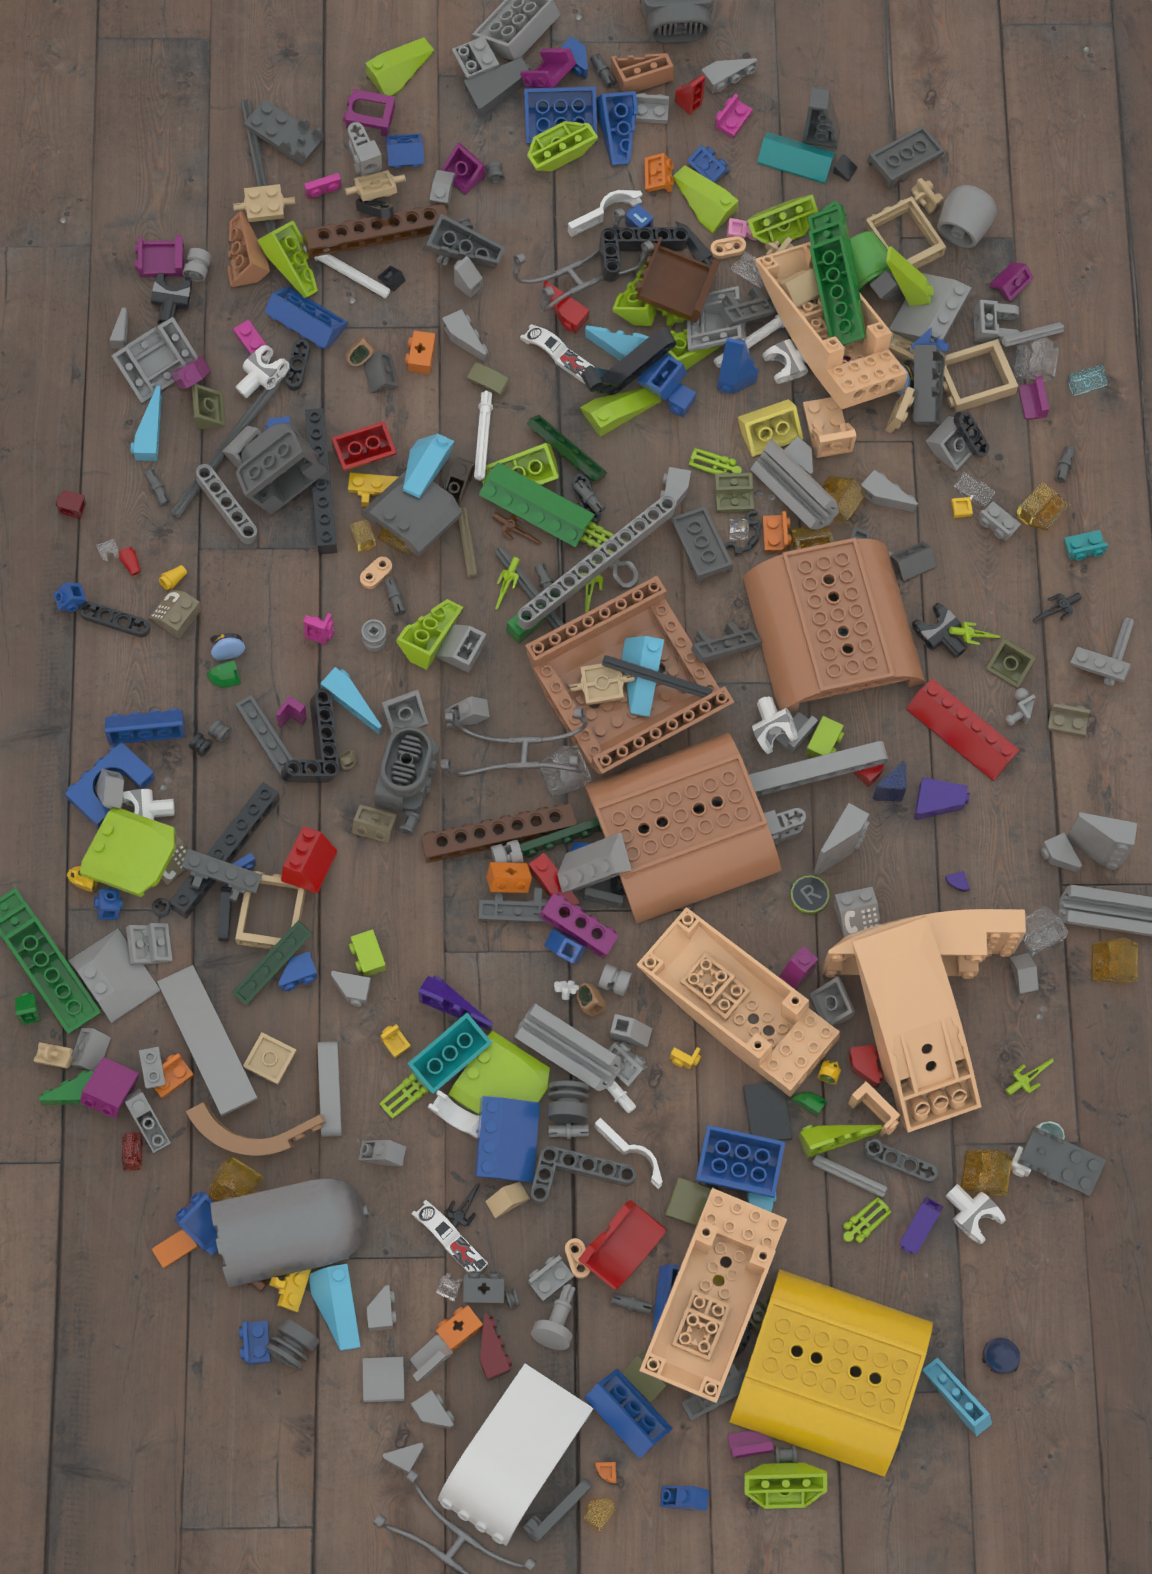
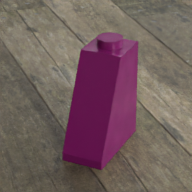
M200 355L172 371L170 375L178 389H185L202 380L211 370L203 356Z
M803 946L790 959L779 978L797 990L814 972L818 958Z

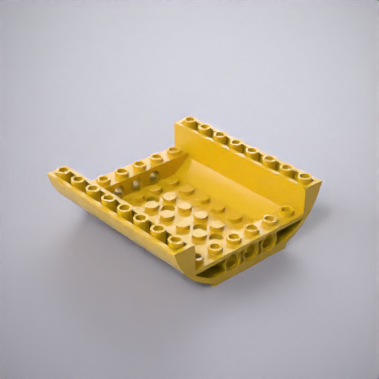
M779 1269L729 1423L885 1477L906 1422L927 1354L933 1322ZM799 1346L802 1349V1355L800 1357L793 1356L791 1353L792 1347ZM813 1353L820 1354L822 1362L819 1364L813 1363L811 1355ZM851 1367H858L861 1370V1375L857 1378L851 1376ZM873 1373L878 1374L881 1378L880 1383L872 1384L869 1376Z

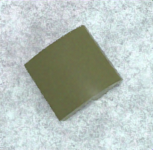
M752 473L715 474L717 514L748 513L754 510Z
M677 1178L665 1216L696 1227L711 1189L682 1178Z

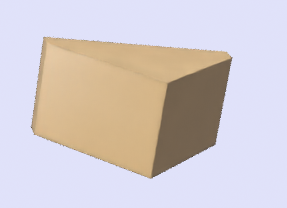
M521 1182L502 1187L485 1202L496 1219L530 1200Z

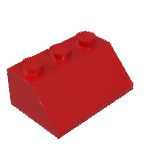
M385 421L332 437V447L343 471L397 454Z
M303 826L283 865L281 882L318 894L336 857L337 849L322 832Z

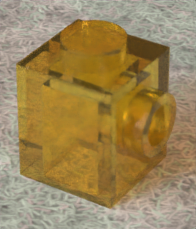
M367 519L350 525V533L358 552L370 550L376 545L375 536Z
M599 1496L597 1500L592 1499L586 1507L588 1513L584 1519L601 1531L616 1511L613 1507L615 1504L607 1497L602 1499Z

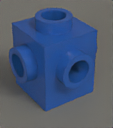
M66 582L53 593L58 610L73 612L86 601L81 583Z
M110 888L99 889L98 896L94 897V908H97L98 919H118L120 909L123 907V898L119 897V890H112Z

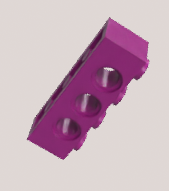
M553 893L538 915L572 939L587 946V949L601 958L608 954L619 937L615 934L616 931L613 928L603 926L596 917L588 916L581 907L575 904L571 905L561 894L556 895ZM559 910H565L567 917H561ZM575 921H581L584 927L578 928ZM592 931L598 932L600 939L593 938Z

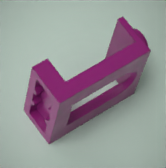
M353 89L352 95H349L347 99L348 111H344L343 115L346 129H348L351 123L358 122L365 127L381 129V136H388L396 106L395 97ZM365 100L386 104L383 118L355 113L353 111L355 102Z

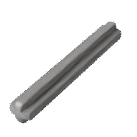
M1058 322L1003 336L1002 345L1008 347L1059 334L1064 331V325Z
M1124 618L1111 658L1122 661L1134 625L1132 618ZM1107 677L1104 678L1105 685H1114L1115 680Z
M816 1155L812 1164L875 1195L884 1197L887 1191L886 1186L820 1155Z

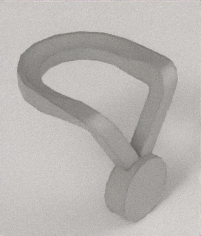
M618 559L609 566L613 569L615 580L622 587L628 588L637 582L638 571L631 561L620 562ZM627 565L633 571V579L630 582L623 583L617 574L618 566Z

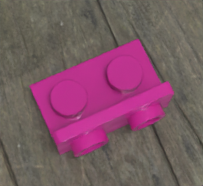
M736 93L732 98H728L723 111L720 110L715 117V128L732 138L735 137L753 112L752 108L738 100L739 95Z
M328 613L324 622L316 616L310 617L306 615L303 621L304 637L326 645L327 640H331L334 634L332 614Z

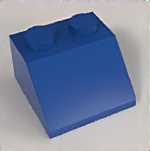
M422 133L386 136L388 166L401 168L403 165L419 167L421 164H424Z

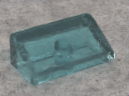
M1102 364L1069 374L1067 379L1074 396L1108 385Z

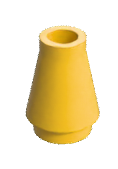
M180 565L162 573L159 582L165 590L173 589L187 575V571L184 566Z

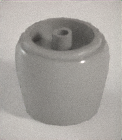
M957 186L951 190L944 202L937 224L938 232L946 240L957 246L972 248L976 246L992 226L997 215L996 203L989 194L975 186Z

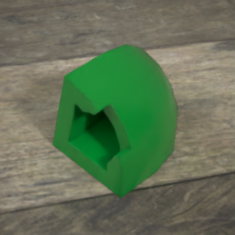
M235 660L215 666L207 672L209 681L215 686L226 688L241 684Z
M810 1091L800 1092L791 1099L792 1102L816 1117L827 1103V1100Z

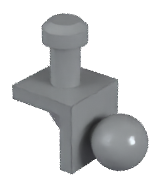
M1019 688L1015 691V698L1019 701L1015 708L1016 713L1005 717V722L1009 726H1013L1019 719L1026 725L1031 718L1036 697L1034 694L1029 697V693L1025 688Z

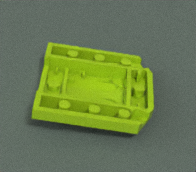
M114 807L108 811L81 863L80 874L89 879L142 897L146 890L150 887H155L159 883L176 851V830L172 826Z
M491 1031L487 1037L491 1040L492 1044L468 1063L448 1094L450 1098L478 1116L480 1098L482 1096L539 1103L547 1092L550 1067L499 1034Z

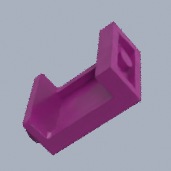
M543 48L539 52L543 62L534 71H522L520 75L526 88H553L571 70L576 61L570 48Z
M175 235V241H143L142 237H138V243H135V253L138 254V259H135V270H139L140 277H157L159 273H165V277L183 276L184 242L182 235Z
M103 1057L84 1087L80 1103L88 1108L100 1111L106 1116L116 1118L131 1089L135 1088L139 1073Z

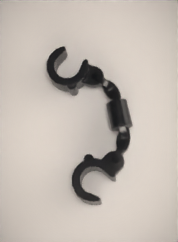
M755 510L749 511L746 515L747 527L751 526L756 530L755 536H752L748 545L745 548L737 547L736 542H728L724 545L726 549L733 548L735 556L749 551L759 540L760 520L751 521L749 519L750 516H757L758 512Z

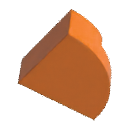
M616 1462L595 1463L598 1475L606 1482L616 1484Z

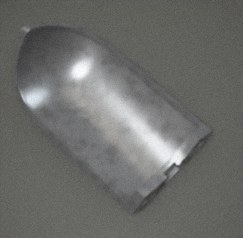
M329 1178L310 1180L210 1203L213 1226L218 1235L216 1239L219 1254H222V1268L228 1287L326 1266L344 1260L358 1250L364 1241L367 1231L366 1217L370 1216L368 1205L363 1204L361 1196L353 1186L344 1181Z

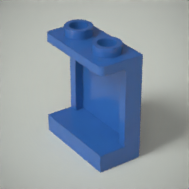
M201 1191L191 1197L190 1203L186 1208L183 1207L176 1213V1218L173 1221L207 1254L212 1256L218 1250L216 1243L218 1235L213 1226L210 1205L213 1201L205 1192Z

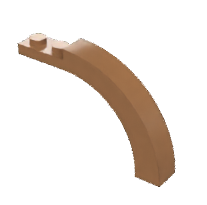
M203 1102L186 1111L195 1127L211 1142L228 1151L250 1156L277 1154L294 1148L292 1139L298 1141L305 1137L304 1133L310 1130L312 1133L323 1128V1123L327 1122L324 1115H318L278 1136L255 1139L237 1134L223 1125L211 1110L208 1102Z

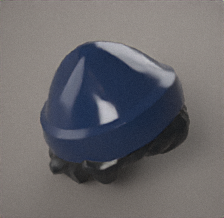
M995 1338L986 1343L982 1354V1362L987 1364L993 1373L1008 1374L1018 1370L1021 1359L1019 1349L1012 1341L1006 1338Z

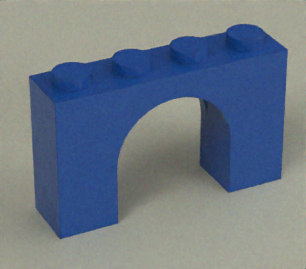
M122 742L112 746L109 753L104 758L98 759L95 766L90 771L84 772L80 780L76 784L70 785L65 793L67 800L98 830L109 811L95 796V787L102 769L121 773L138 789H144L155 779L154 772Z

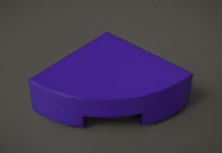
M964 871L945 876L947 883L959 891L970 890Z

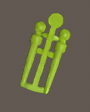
M697 448L694 449L689 462L690 466L714 475L728 473L727 470L732 473H741L742 471L741 467L735 466V459H728L729 457L720 456ZM697 452H698V453L703 454V455H705V456H708V457H710V458L716 459V461L711 460V459H708V458H705V457H702V456H699V455H696V454H697ZM694 459L713 465V469L693 463ZM717 467L724 469V473L722 470H716Z
M591 522L589 529L585 531V533L589 534V537L583 535L581 542L598 548L601 546V542L608 540L605 536L611 538L614 534L605 530L604 527L597 526L596 523Z
M413 1073L379 1103L392 1119L428 1092L424 1086L420 1090L421 1084L414 1082L416 1078ZM412 1083L413 1086L409 1090H406L405 1087H408ZM402 1090L404 1094L387 1107L385 1103ZM415 1090H418V1091H416V1092L413 1094L414 1096H411V1095H410V1094H411L412 1092H414ZM408 1097L409 1100L394 1113L391 1112L394 1107Z
M879 1197L875 1198L855 1216L853 1215L849 1222L844 1223L843 1228L847 1231L843 1235L844 1241L851 1242L854 1234L858 1233L859 1235L856 1236L855 1241L857 1243L863 1242L864 1238L871 1235V1232L892 1211ZM878 1203L880 1206L865 1219L863 1215ZM884 1209L886 1213L870 1225L868 1222ZM860 1220L861 1223L858 1226H855V1224ZM865 1225V1226L867 1227V1229L865 1228V1229L861 1232L860 1229Z

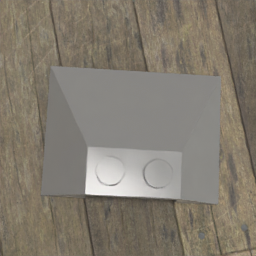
M739 286L709 292L697 323L687 320L689 352L726 344L727 338L740 341L746 340L745 323L729 327L720 313L725 308L722 300L726 294L732 293L733 298L738 303H742Z
M174 317L150 329L111 355L140 403L152 397L156 386H161V390L174 383L170 373L198 357Z
M118 928L68 960L95 997L111 1024L161 991L144 965H130L128 942Z

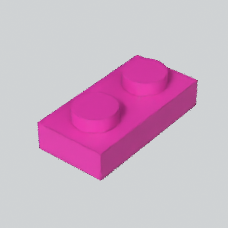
M339 173L304 183L307 199L318 197L327 192H335L341 188Z
M249 320L233 328L234 333L250 355L261 346L266 345Z

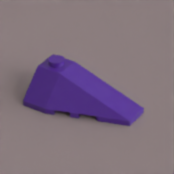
M428 976L418 991L420 1003L459 1019L468 1013L479 1027L492 1031L493 1023L448 984L444 983L443 979L437 976H433V978Z

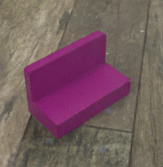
M1011 262L989 285L991 288L1000 289L1005 300L1011 301L1034 277L1026 264Z
M1035 377L1033 384L1020 385L1018 388L1025 420L1046 418L1050 410L1043 377Z
M290 696L276 713L278 727L280 728L285 725L290 717L301 725L307 720L305 706Z
M751 1430L728 1434L732 1459L772 1453L774 1450L769 1436Z

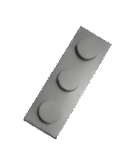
M1077 647L1070 662L1073 667L1122 683L1125 682L1131 668L1130 663Z

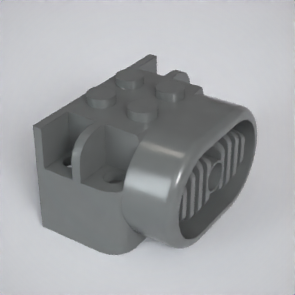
M639 0L641 12L648 23L649 35L657 42L697 41L706 37L712 30L711 14L713 12L714 0Z
M280 423L269 427L245 446L241 454L242 464L238 467L236 475L244 495L272 515L327 473L328 469L319 463V455L312 449L310 443L302 437L300 430L295 425Z
M394 727L392 735L388 739L380 766V775L374 794L376 807L403 814L405 811H412L421 815L426 794L430 795L432 777H435L437 772V756L440 750V746H437V743L423 730L417 727ZM404 760L411 761L409 764L402 763Z

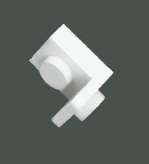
M1019 1146L1009 1169L1013 1170V1173L1017 1176L1027 1177L1031 1169L1017 1163L1023 1147Z

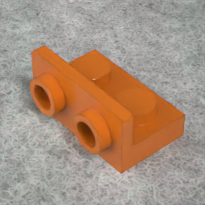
M665 153L645 157V190L647 192L664 188L668 193L672 192V185H674L672 176L673 162Z
M782 511L781 515L763 516L764 553L787 552L788 546H791V534L787 533V528H790V517H786V511Z
M179 1053L170 1055L165 1059V1063L162 1064L165 1085L154 1088L161 1099L194 1077V1074Z

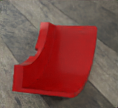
M632 1200L625 1203L608 1224L610 1229H606L604 1233L601 1232L578 1259L614 1290H617L631 1276L667 1231L665 1227Z

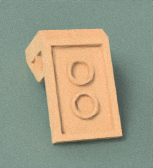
M830 397L803 402L802 407L816 458L853 452L856 440L855 429L849 423H845L843 412L834 399Z

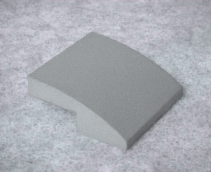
M150 923L148 925H129L126 927L130 965L158 964L173 961L168 923Z
M403 1357L363 1358L364 1402L404 1401Z

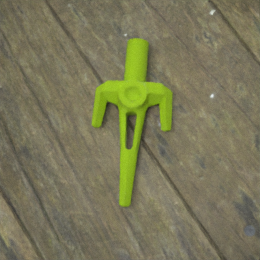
M513 557L508 570L503 569L497 584L500 583L502 577L504 581L495 610H498L510 583L514 581L513 589L516 586L519 574L515 573L520 561L519 558Z
M601 575L596 576L586 584V613L589 612L595 582H599V590L603 589V577ZM589 585H591L590 595H588V586H589Z
M963 622L962 628H949L950 634L962 635L964 641L971 644H980L977 641L971 640L972 637H1001L1000 635L974 630L969 627L976 626V623Z
M1051 1058L1024 1075L1020 1074V1072L1026 1066L1025 1064L1020 1066L1013 1072L1016 1082L1005 1089L1006 1093L1010 1096L1021 1087L1025 1092L1031 1093L1040 1086V1083L1031 1087L1029 1083L1054 1060ZM1038 1070V1072L1034 1074L1031 1078L1028 1077L1030 1074Z

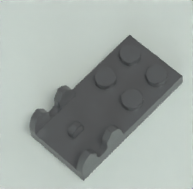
M265 99L244 122L243 126L302 166L323 142L324 137L319 127L314 130L309 128L307 119L302 118L300 121H297Z
M922 125L869 154L867 164L869 166L874 165L887 180V187L892 189L899 179L903 183L910 176L911 172L942 156L945 150Z
M706 506L671 517L672 526L687 555L689 569L694 571L696 583H700L702 578L726 570L728 573L733 571V563Z
M1033 1126L1017 1163L1091 1196L1106 1159Z

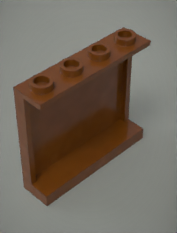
M659 237L658 242L653 243L654 249L650 252L653 255H648L645 265L648 267H644L640 278L643 280H638L635 290L638 293L635 299L697 323L720 261L713 259L711 266L661 246L662 237Z

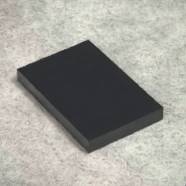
M772 1082L744 1085L743 1089L751 1135L779 1141L791 1140L792 1135L785 1093Z

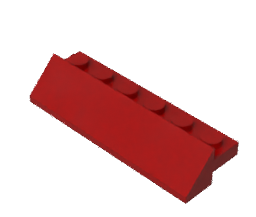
M932 678L918 691L906 708L909 713L992 781L1001 774L1019 752L1017 747Z

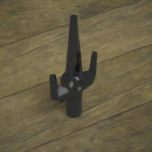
M1078 592L1066 599L1063 594L1058 593L1048 598V601L1058 599V603L1034 618L1033 622L1061 610L1066 611V613L1060 619L1073 614L1071 604L1082 599L1081 594ZM1056 607L1059 608V609L1054 610V611H1052V612L1049 613V611H1051L1052 609H1054V608H1056Z
M479 1184L474 1186L457 1211H452L455 1201H452L445 1212L452 1219L450 1223L455 1228L459 1224L469 1226L476 1216V1213H473L468 1220L465 1218L470 1203L480 1186ZM468 1201V1204H467L466 1208H465L464 1211L462 1212L461 1209L463 1208V1206L465 1205V1203Z

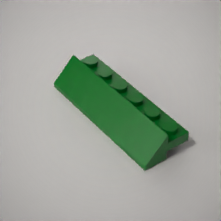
M497 463L487 475V479L479 493L485 499L574 547L578 546L585 531L588 530L595 517V514L500 463Z

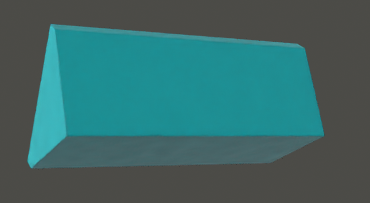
M767 132L762 142L757 164L825 184L836 152Z
M466 1013L409 1061L407 1065L416 1080L433 1094L491 1045L492 1042L471 1016Z

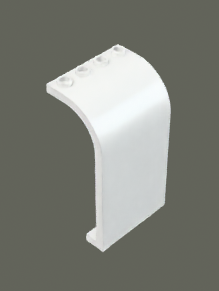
M524 1364L457 1462L441 1490L438 1501L444 1508L456 1512L462 1520L474 1524L475 1528L480 1532H486L492 1536L495 1542L507 1546L528 1507L583 1424L589 1418L593 1408L527 1364Z

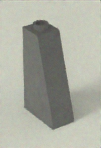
M522 57L464 80V91L478 118L483 117L524 85L520 73L522 71H531V69Z

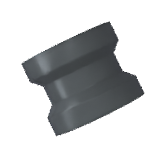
M491 162L485 166L489 183H499L505 179L502 172V163Z
M217 719L209 728L208 735L216 737L217 741L222 743L229 736L232 728L225 726L222 720Z

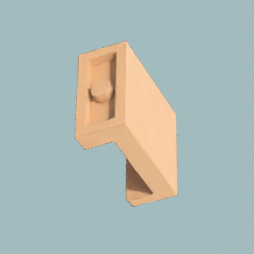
M867 1082L852 1094L848 1104L853 1109L863 1102L885 1124L879 1134L881 1137L885 1134L889 1136L897 1128L896 1126L899 1124L897 1120L900 1114Z

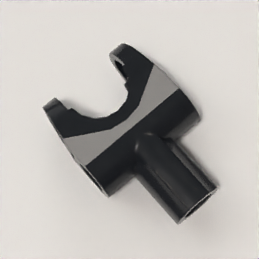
M165 273L157 275L152 290L151 305L161 306L157 320L158 324L171 317L175 319L177 309H189L192 293L191 277H186L179 287L171 288L165 284Z
M936 603L932 606V609L937 615L938 623L927 625L916 619L912 622V627L920 640L930 650L933 651L939 645H942L956 659L966 651L967 646L955 634H950L949 628H962L961 623L951 611L942 604Z

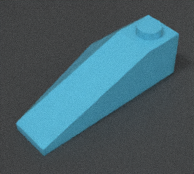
M588 325L585 328V337L619 361L649 337L639 333H633V336L625 335L624 331L620 330L612 333L607 328Z
M440 434L418 439L409 452L403 491L420 498L449 460L454 441Z
M649 636L625 638L622 660L658 671L664 639ZM634 676L635 681L626 682L630 714L649 718L656 683Z
M342 1264L326 1267L310 1273L311 1295L340 1351L361 1348L348 1265Z

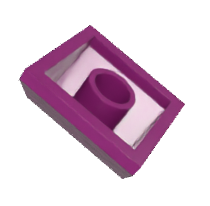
M460 142L457 143L440 170L455 173L453 184L464 194H467L485 178V165Z

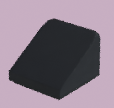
M842 154L834 166L833 173L849 181L858 167L845 154Z
M389 266L378 276V279L392 291H395L406 281L402 272L392 266Z

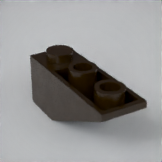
M459 457L454 459L444 489L454 496L458 506L462 502L475 469V463Z

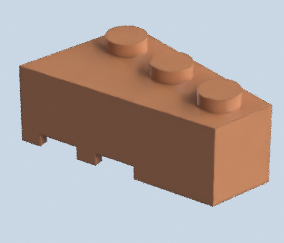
M667 53L645 54V57L628 55V58L611 56V71L622 92H639L674 80V66Z

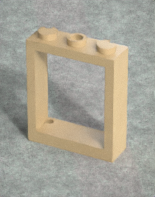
M911 196L908 199H901L892 207L884 208L882 212L876 215L872 214L866 219L864 229L866 232L874 231L888 249V245L876 228L909 212L932 246L907 259L909 263L918 269L944 256L946 246Z
M998 339L946 355L943 392H946L947 403L950 405V408H953L954 413L1016 394L1018 384ZM990 353L1004 385L960 399L946 366Z
M254 871L262 874L259 884L298 889L292 926L298 920L301 921L306 890L281 882L282 875L273 874L269 876L263 872ZM245 891L235 938L237 945L271 950L281 938L244 933L251 893Z

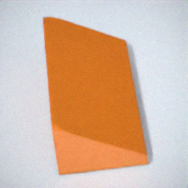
M180 1230L151 1250L164 1269L198 1246L183 1230Z

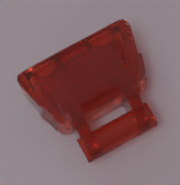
M124 1133L121 1154L123 1170H141L142 1133Z

